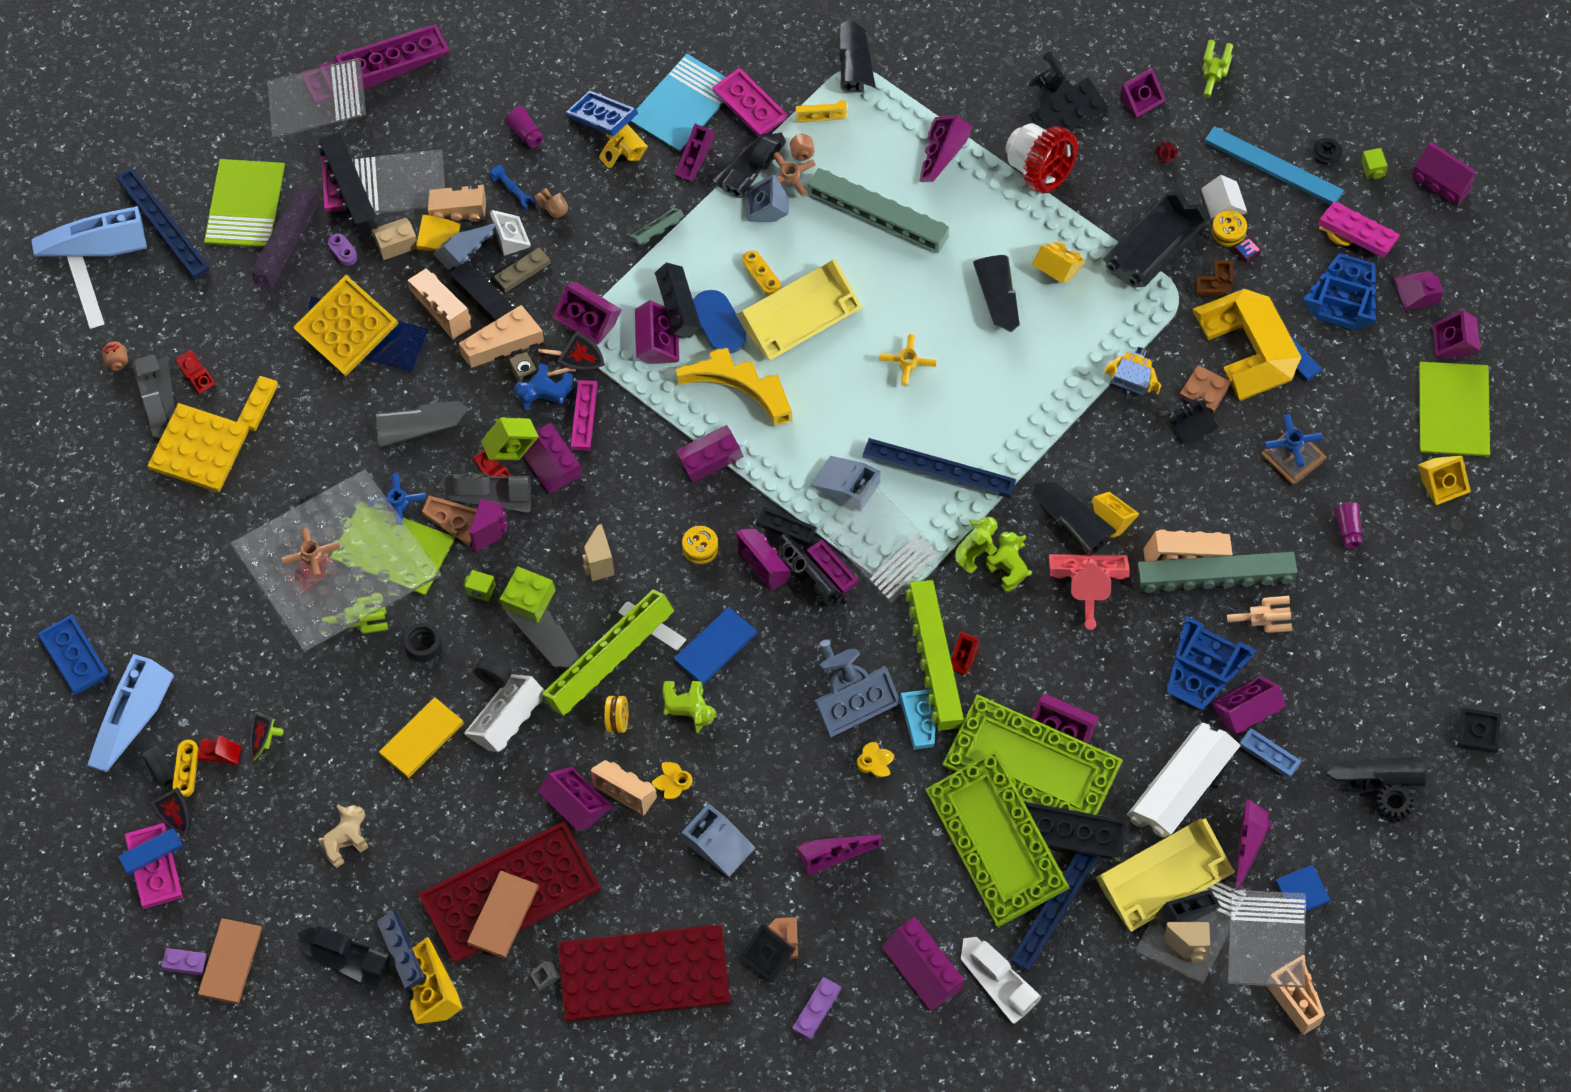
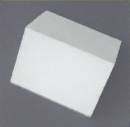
M1220 175L1201 188L1211 221L1220 212L1228 210L1238 212L1241 215L1247 214L1237 181Z
M494 210L490 212L491 223L496 225L493 230L504 256L531 246L519 216Z

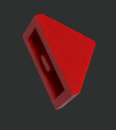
M960 632L951 658L954 671L964 675L968 674L978 653V638Z

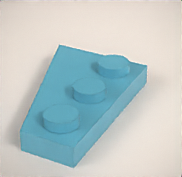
M929 689L905 692L899 696L914 750L930 748L935 743L936 724H933L932 721L934 708L929 706L928 703Z

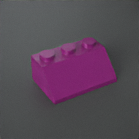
M1430 142L1416 163L1412 177L1417 182L1429 187L1433 192L1443 196L1448 202L1458 206L1470 193L1476 171Z
M575 282L565 286L552 318L570 329L584 334L598 345L615 326L622 309Z
M651 300L635 309L636 358L650 364L679 362V336L674 335L665 307Z
M551 423L536 430L538 438L523 455V458L548 494L581 477V466Z
M728 425L676 450L692 483L744 457Z
M743 529L736 532L738 552L771 592L790 580V566L779 558L778 551L774 547H770L763 533L760 534L756 529Z
M1262 676L1211 702L1212 708L1227 729L1236 734L1246 731L1249 726L1262 722L1267 716L1276 714L1287 706L1279 685Z
M1044 694L1038 700L1032 719L1088 744L1093 736L1099 717L1048 694Z
M573 767L549 773L538 789L543 799L550 803L557 813L563 816L578 831L590 828L612 808V805Z

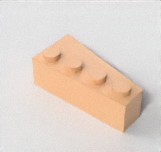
M424 269L408 280L410 291L452 340L471 328V317L468 313V308L438 280L434 273Z
M520 305L461 341L459 347L461 356L472 368L490 362L495 357L510 355L512 351L527 349L535 343H544L542 329L524 307Z
M1158 530L1154 532L1143 549L1145 561L1233 555L1230 534H1222L1220 532L1204 533L1198 531L1192 533Z

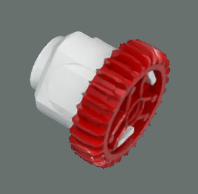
M1031 123L1017 128L1010 135L1006 144V153L1009 165L1023 173L1026 184L1031 189L1044 194L1050 193V191L1054 192L1055 188L1058 189L1060 184H1064V180L1068 179V174L1072 173L1071 169L1075 166L1074 161L1077 160L1076 155L1078 154L1077 149L1079 146L1077 145L1078 140L1076 136L1065 128L1053 126L1045 130Z

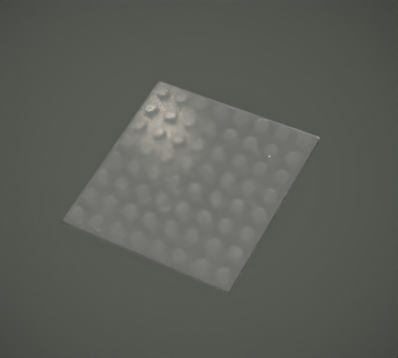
M366 469L231 542V546L304 652L441 576L438 568ZM308 528L311 540L315 541L319 547L339 541L341 548L321 555V561L318 563L321 577L317 579L313 576L311 566L307 565L304 560L283 565L282 557L301 552V545L304 543L301 529Z

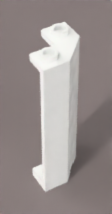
M1201 723L1196 726L1127 813V816L1131 818L1130 821L1141 828L1150 825L1153 828V832L1160 837L1165 838L1171 835L1237 751L1240 744L1225 731L1219 729L1218 732L1211 730L1208 724Z

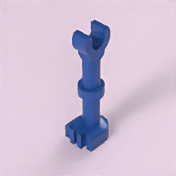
M502 165L493 168L490 171L489 178L493 182L500 179L507 186L506 189L517 196L524 210H528L526 202H531L532 205L535 204V199L532 196L524 194L517 187V183L511 181L504 174L505 169Z

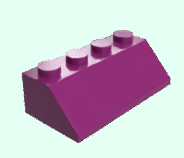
M916 917L899 927L881 947L930 1012L964 989L963 977Z

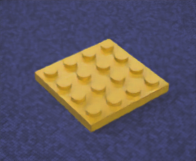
M345 275L293 328L342 374L347 376L399 323Z
M178 403L151 457L148 469L219 493L249 432V426Z

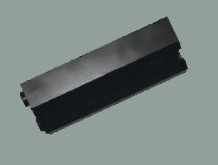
M1181 190L1168 191L1114 246L1103 260L1113 275L1131 287H1146L1210 220V217L1202 204L1189 205Z

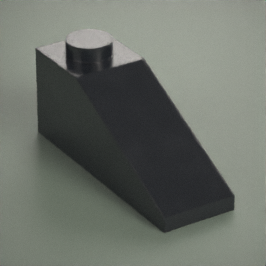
M1207 890L1166 902L1155 914V917L1165 932L1167 922H1193L1219 909L1221 905L1213 892Z

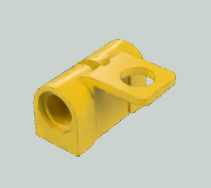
M626 124L614 136L606 134L610 140L607 142L599 158L608 168H612L621 154L629 161H639L648 146ZM608 151H610L612 154L611 161H607L606 159V153Z

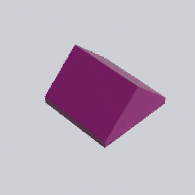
M1153 68L1122 84L1120 100L1135 117H1139L1166 101Z

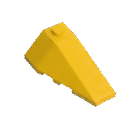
M427 937L412 948L425 977V980L411 989L413 990L411 1009L415 1022L418 1024L447 1020L463 1009L458 993L432 942Z

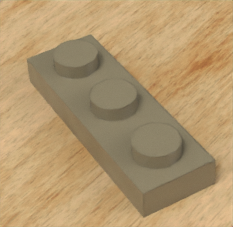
M539 247L495 275L494 280L506 293L551 264L550 259Z

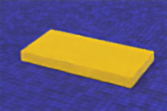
M434 697L379 751V754L409 779L464 722Z

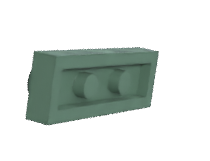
M673 208L629 237L632 243L643 245L650 241L649 238L653 235L663 233L669 225L673 226L679 223V219L684 214L681 209Z

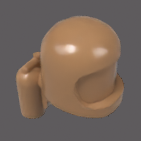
M545 188L533 196L540 208L546 209L553 218H560L568 211V204L561 193L552 196L548 189Z

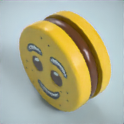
M1230 210L1220 212L1213 220L1212 237L1222 246H1237L1245 238L1247 222L1238 212Z
M705 526L690 528L682 538L683 554L687 560L694 564H706L712 561L718 553V538L715 532Z
M608 696L604 713L606 730L609 733H624L628 726L629 716L627 698L625 696Z

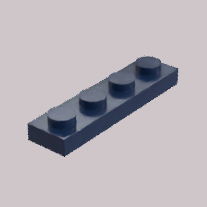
M392 910L379 919L377 923L405 989L411 990L425 980V977L397 912Z

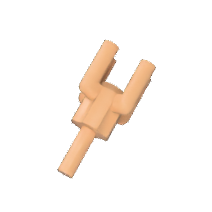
M1289 596L1263 598L1262 606L1250 607L1251 613L1228 614L1227 621H1251L1252 626L1264 625L1266 633L1292 631V623L1272 625L1271 622L1291 620L1290 607L1270 609V605L1290 604Z

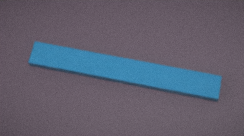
M1215 126L1205 139L1206 144L1330 205L1334 201L1338 202L1344 192L1343 189Z

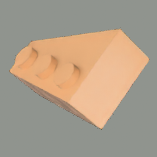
M478 185V189H468V186L462 187V190L452 191V188L429 191L428 213L430 216L451 219L453 221L464 219L478 222L485 220L486 196L484 185Z
M1304 956L1272 974L1266 985L1303 1035L1319 1026L1325 1016L1317 992L1314 990L1311 982V975L1306 968Z

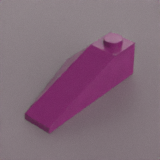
M1246 800L1242 817L1235 891L1240 890L1265 840L1266 832L1270 833L1272 821L1268 820L1269 812L1251 800Z
M879 834L822 839L812 842L806 841L797 848L798 857L807 876L882 846V837Z

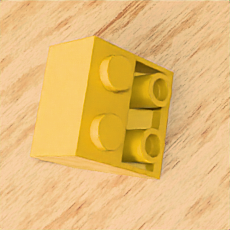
M1056 241L1041 245L1032 265L1057 281L1066 283L1074 277L1086 260L1081 258L1082 255L1080 253L1070 251L1064 243Z

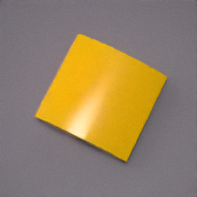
M423 215L416 245L417 250L436 251L445 241L460 232L461 225L448 219Z

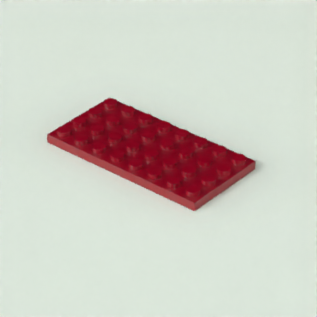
M564 821L418 893L454 964L482 951L468 945L467 941L500 871L538 884V890L519 931L601 891L599 883Z
M722 924L558 942L565 1022L730 1004Z

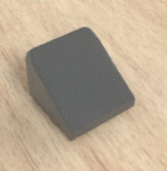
M547 961L542 962L530 973L539 990H543L561 979L553 963Z

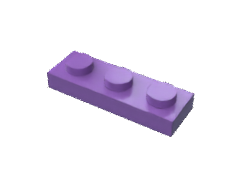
M823 977L794 1024L792 1031L811 1041L840 993L841 986Z

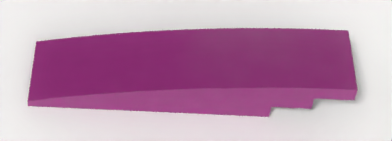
M434 24L336 55L335 61L319 65V70L302 75V80L315 106H319L335 100L332 67H335L337 96L340 99L337 66H340L343 97H345L342 65L344 64L348 95H350L348 63L351 65L354 94L356 92L352 62H356L358 90L362 91L450 53V50L437 25Z

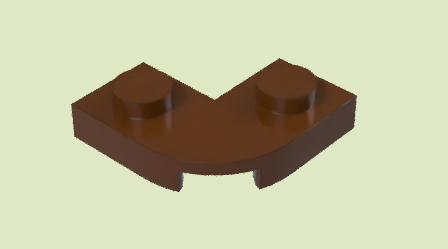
M1214 260V276H1196V296H1220L1227 293L1231 289L1234 280L1233 260Z

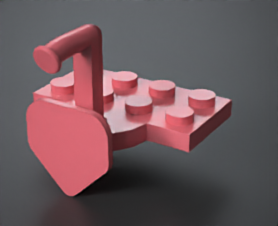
M1049 554L1050 576L1059 579L1066 576L1071 577V593L1073 597L1078 600H1085V627L1088 630H1093L1096 627L1094 600H1105L1110 596V577L1114 579L1129 577L1130 569L1127 555Z

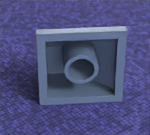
M771 175L748 189V221H777L788 215L789 198L775 175Z

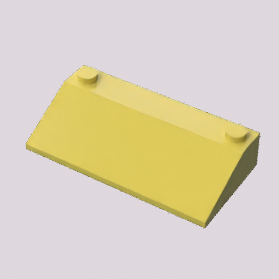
M833 259L737 313L736 316L746 333L770 361L863 307L836 259Z
M1205 818L1196 820L1097 876L1096 880L1128 930L1132 932L1156 918L1155 914L1166 902L1200 893L1235 872Z

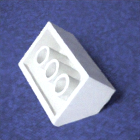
M512 674L506 686L498 690L464 734L488 751L499 752L503 750L510 737L518 732L522 722L529 718L530 712L534 707L541 703L543 699L542 693L545 690L532 676Z

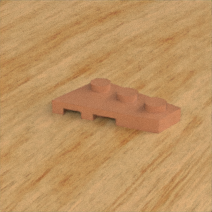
M428 496L422 510L423 516L471 547L472 543L469 532L477 509Z

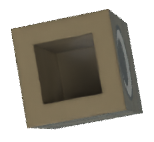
M527 352L517 354L509 359L511 370L518 382H529L537 374L536 368Z

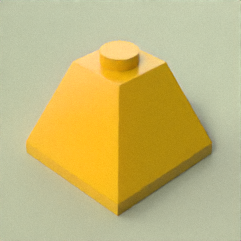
M1462 456L1434 458L1418 464L1422 483L1435 505L1471 492Z
M1111 492L1094 496L1092 499L1095 514L1116 529V533L1108 537L1114 538L1121 535L1139 515L1138 512Z

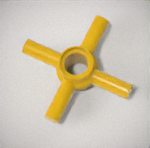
M914 334L908 335L906 348L900 352V355L880 353L879 361L899 364L902 370L901 385L905 387L908 386L910 372L914 371L917 365L936 367L937 363L935 359L918 358L915 350H913L915 343Z

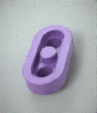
M334 234L328 239L329 249L342 265L351 266L357 261L356 250L344 235Z

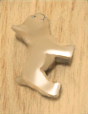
M338 804L337 809L340 813V823L325 834L323 838L318 839V842L326 851L328 860L336 868L345 863L339 853L340 848L353 845L360 853L368 848L366 840L361 837L360 824L365 817V811L362 807L352 805L345 808Z

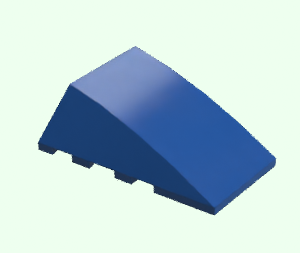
M1339 253L1329 265L1327 271L1321 275L1316 285H1313L1310 289L1309 294L1303 298L1302 302L1317 320L1351 330L1375 323V263Z
M1185 616L1167 693L1203 710L1257 650L1241 642L1236 645L1204 629L1202 623Z

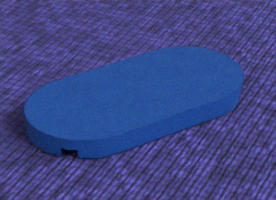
M705 290L699 293L693 302L702 327L701 329L714 350L728 348L730 354L739 351L744 346L746 331L736 316V312L728 298L717 290Z

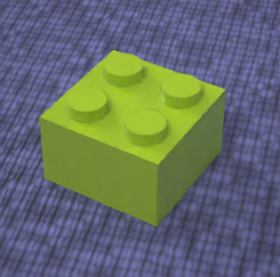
M502 417L486 433L481 443L489 460H520L537 440L538 435L530 419Z
M517 566L500 601L504 610L538 623L556 590L553 580Z

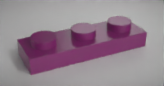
M823 540L807 550L808 556L842 594L858 584V579Z

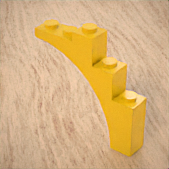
M728 348L716 349L709 353L710 360H702L696 364L685 365L676 369L678 385L695 382L724 384L744 392L758 402L769 415L774 426L792 421V410L778 374L768 375L763 379H759L753 361L742 362L734 366Z

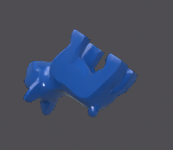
M539 363L538 373L529 382L516 383L513 392L516 398L523 402L526 411H528L532 401L536 399H544L562 404L563 399L572 390L573 375L564 372L563 379L555 383L548 378V366Z

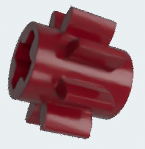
M1161 141V145L1156 146L1154 155H1158L1159 161L1171 162L1172 158H1177L1178 149L1174 148V143Z

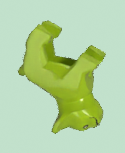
M981 517L978 521L970 519L969 522L973 527V531L956 549V562L969 573H973L977 569V566L974 564L977 556L983 552L993 555L997 551V548L992 544L991 538L997 529V522L993 517Z
M1013 532L1001 533L999 537L1000 546L997 553L986 558V567L990 573L1003 569L1010 574L1008 577L1002 578L1004 583L1001 584V587L1005 593L1014 590L1025 577L1032 574V571L1027 569V566L1018 554L1019 550L1025 546L1023 541L1026 539V536H1017Z
M665 681L663 685L664 715L669 713L671 715L691 717L697 733L700 732L703 726L712 724L717 718L716 710L705 704L702 697L701 681H692L690 691L679 696L676 695V689H673L675 687L674 681Z

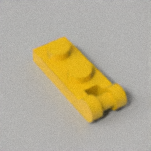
M839 100L835 104L822 103L819 105L796 106V122L845 119L847 117V103L844 100Z

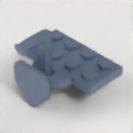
M823 640L819 643V646L822 648L826 660L820 664V667L824 671H834L830 684L832 692L814 701L828 736L833 737L901 704L889 671L885 666L868 674L863 668L852 664L860 655L858 650L849 649L834 656L830 640Z

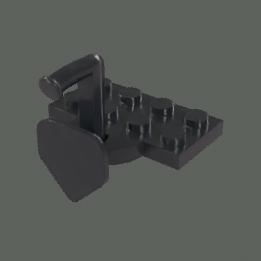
M1052 51L1044 54L1043 59L1047 60L1051 67L1036 76L1029 83L1030 87L1039 86L1041 89L1040 101L1042 106L1029 114L1034 124L1045 130L1053 126H1059L1071 132L1109 107L1088 77L1073 86L1066 80V73L1061 67V63H1058L1052 55Z

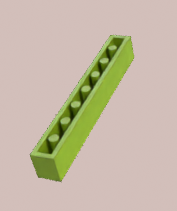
M933 580L910 582L908 590L905 591L906 601L910 602L911 606L909 608V615L914 620L913 634L918 639L917 652L921 653L922 657L920 660L921 670L925 671L924 685L925 688L930 690L928 703L929 706L934 708L932 721L933 724H936L937 731L959 729L964 721L934 582Z
M652 590L550 685L542 695L551 709L563 716L568 713L608 673L612 672L622 660L626 659L645 638L652 634L663 621H666L674 612L666 596L656 590Z

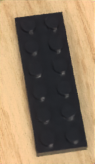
M1024 802L1048 848L1120 861L1129 821Z

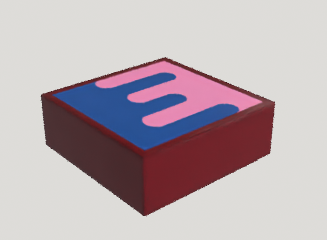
M1247 238L1234 248V251L1246 263L1261 253V249L1250 238Z

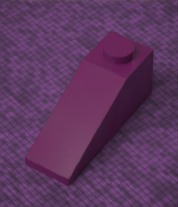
M694 124L675 173L676 176L693 181L711 148L716 135L715 131Z

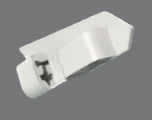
M977 937L963 939L962 962L1007 1018L1015 1024L1040 1001L1041 996L1011 969L1009 962L986 941L982 942Z

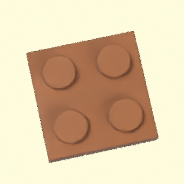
M1198 365L1180 392L1179 397L1188 402L1201 397L1204 399L1210 413L1213 414L1230 388L1231 381Z

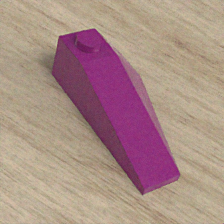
M958 115L934 118L928 132L927 139L930 142L929 146L925 148L927 158L922 164L920 182H934L970 137L973 127L971 124Z

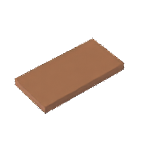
M500 871L467 941L468 945L506 959L538 890V884Z
M221 919L198 992L199 997L239 1005L261 935V926Z

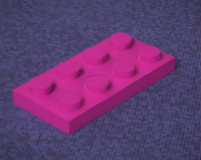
M738 68L712 87V91L758 137L762 134H767L788 117V114L741 68Z
M1335 201L1318 222V225L1382 258L1388 254L1400 234L1392 229H1388Z
M165 823L125 834L128 850L166 832ZM172 853L134 872L143 909L183 898Z

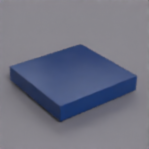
M1313 865L1275 880L1284 900L1305 901L1304 904L1286 903V905L1304 906V909L1288 908L1289 910L1304 911L1305 913L1331 901Z

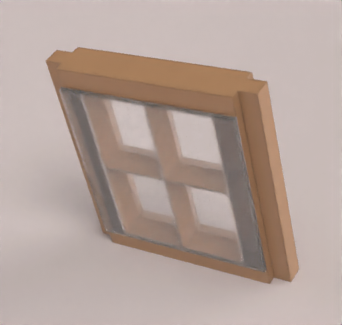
M1311 442L1304 443L1300 449L1304 461V466L1301 468L1297 467L1293 453L1287 452L1284 446L1264 449L1261 453L1292 485L1299 482L1327 458Z

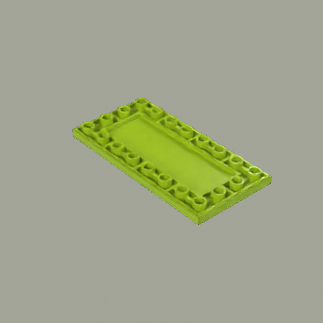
M977 694L942 765L957 772L996 750L1024 802L1097 815L1123 759Z
M996 750L925 789L998 928L1070 888Z

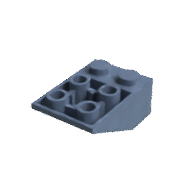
M491 224L457 233L445 241L433 255L448 270L453 266L457 268L469 258L472 252H475L481 246L484 240H487L494 233L492 229L496 225Z
M830 456L811 486L861 512L880 484L881 471L862 462Z
M707 804L682 831L683 842L728 877L755 850L752 843L723 814L710 804Z

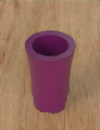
M517 107L506 116L504 123L530 148H535L541 144L543 136L528 115L525 107Z
M1344 503L1336 506L1333 511L1338 522L1344 547L1347 549L1360 547L1362 544L1360 504Z

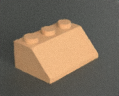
M605 760L591 769L594 788L642 816L646 814L657 798L656 789L651 783L642 782L634 773L623 771L614 762L610 763Z

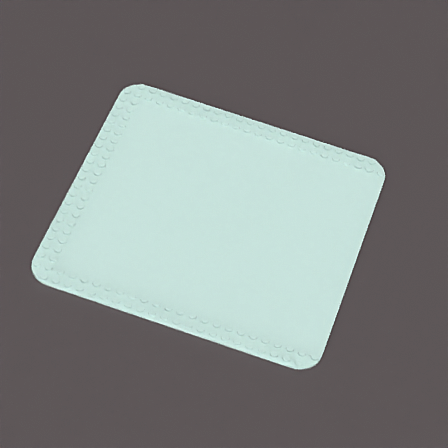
M840 71L831 76L802 105L835 104L839 100H844L847 103V117L845 119L797 123L795 111L772 133L782 132L786 140L785 145L779 152L786 163L792 162L799 166L811 159L814 160L816 166L800 173L799 181L807 191V195L801 197L794 186H786L782 182L780 184L789 198L788 215L777 221H748V190L742 198H737L717 186L602 297L622 310L615 326L601 343L597 345L605 363V366L597 369L692 441L728 425L744 457L727 465V467L795 519L816 526V534L869 575L874 576L920 533L921 536L875 578L878 580L924 537L925 541L881 581V583H884L928 542L929 545L887 584L890 585L932 546L934 549L894 585L897 587L936 550L938 553L902 586L905 587L909 586L910 582L923 581L973 530L969 520L978 521L981 517H985L1003 497L863 458L868 438L1015 478L1017 483L1111 384V375L1108 373L1103 374L1106 366L1118 356H1125L1126 352L1134 354L1136 347L1145 348L1173 319L1178 309L1179 295L1173 281L1161 271L1146 287L1135 288L1113 275L1108 270L1103 258L1118 243L1117 240L1051 194H1043L1031 189L1026 184L1021 173L970 138L967 139L963 147L934 182H920L922 164L927 158L925 148L929 146L930 142L927 139L928 132L934 118L939 116L875 72H873L875 88L864 84V92H844L840 87ZM797 134H806L813 140L815 153L806 161H798L791 155L790 141ZM775 159L767 170L760 172L750 187L771 175L780 176L782 169ZM818 168L828 170L838 177L846 178L851 183L861 185L871 192L879 193L882 197L892 199L902 206L910 207L920 214L928 215L933 220L945 223L949 226V237L940 252H934L809 195L808 183ZM1056 241L1062 242L1068 250L1080 253L1082 255L1081 258L1085 259L1086 262L1069 282L1061 283L1032 265L1041 245ZM747 251H757L779 279L781 289L831 260L836 259L863 308L770 361L747 333L744 346L739 351L730 354L734 366L742 362L753 361L759 379H763L768 375L778 374L792 410V421L774 426L762 406L749 395L736 388L711 382L678 385L676 369L685 365L696 364L702 360H710L709 353L714 351L702 329L691 338L679 336V362L650 364L636 358L635 309L649 300L664 306L654 273L667 262L683 267L693 300L699 293L705 290H717L728 298L737 314L768 297L762 292L743 266L742 257ZM994 255H1006L1009 257L1012 285L1016 293L1020 326L1010 333L993 324L973 265L975 260ZM914 334L915 343L913 350H915L918 358L935 359L937 363L936 367L917 365L915 370L910 372L909 383L905 387L901 385L902 370L899 364L879 361L880 353L900 355V352L906 348L908 335ZM830 456L862 462L881 471L880 484L861 512L811 486Z

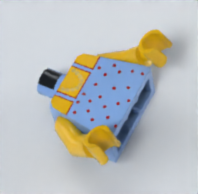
M1136 347L1134 354L1126 352L1125 356H1118L1106 366L1103 374L1108 373L1111 375L1110 383L1144 395L1147 389L1149 393L1153 390L1156 394H1159L1161 384L1157 381L1155 370L1151 367L1152 361L1144 358L1146 350L1142 347Z

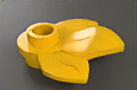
M870 742L863 747L862 754L857 759L858 769L863 773L871 772L877 777L889 776L890 771L887 765L893 761L894 754L889 750L879 749L877 742Z
M664 762L662 763L664 774L652 781L655 788L665 791V799H675L681 794L682 790H687L691 787L692 776L688 772L682 771L678 764ZM681 779L686 780L685 783H679Z

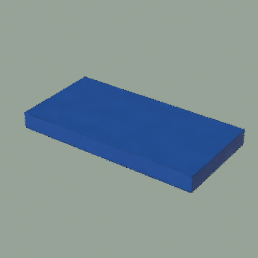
M589 91L566 111L567 118L611 136L618 133L638 115L636 108L593 91Z
M728 607L674 658V662L696 681H701L703 686L757 635V630Z
M72 614L37 633L74 695L110 676Z

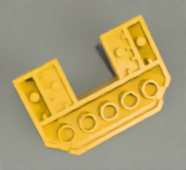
M1242 289L1193 308V312L1208 340L1243 327L1257 353L1224 367V372L1228 380L1231 381V386L1239 401L1292 381L1301 360V355L1270 297Z

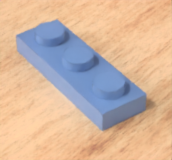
M1250 729L1240 742L1241 748L1289 779L1301 764V760L1253 729Z

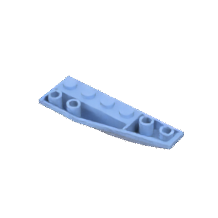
M138 206L84 218L31 239L35 257L114 256L147 249Z
M133 654L100 727L88 767L104 772L110 769L158 710L174 677L171 672L151 659Z

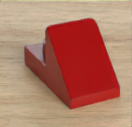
M218 736L217 741L202 739L197 757L199 761L238 765L242 746L222 736Z

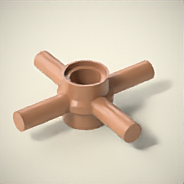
M776 152L773 158L782 169L780 176L777 177L779 182H783L786 186H794L801 197L807 195V191L800 183L799 178L800 173L816 166L814 160L811 159L797 166L792 162L786 163L780 153Z
M308 528L301 529L304 543L301 545V552L282 557L283 565L304 560L307 565L311 566L313 576L317 579L321 577L318 565L322 558L321 555L341 548L339 541L319 547L315 541L311 540Z

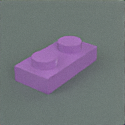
M166 948L162 969L203 975L208 956L206 953Z

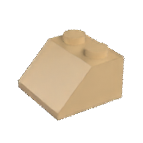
M407 218L371 230L383 260L417 249L416 235Z
M600 524L584 546L585 554L582 555L586 575H590L592 581L614 575L612 555L602 524Z
M1167 922L1164 941L1186 961L1193 963L1207 961L1210 949L1209 922Z

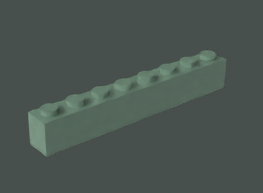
M818 168L808 183L809 195L934 252L939 253L949 237V226L945 223L933 220L928 215L920 214L910 207L902 206L892 199L882 197L879 193L871 192L861 185L851 183L846 178L838 177L828 170Z
M1294 552L1138 562L1137 566L1139 592L1145 591L1146 593L1158 590L1169 592L1175 589H1211L1219 586L1229 588L1235 585L1289 584L1295 582L1297 576Z

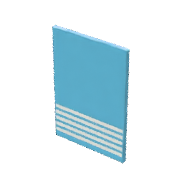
M686 54L637 108L638 115L630 123L681 152L688 142L694 124L704 126L724 104L712 91V87L726 77Z

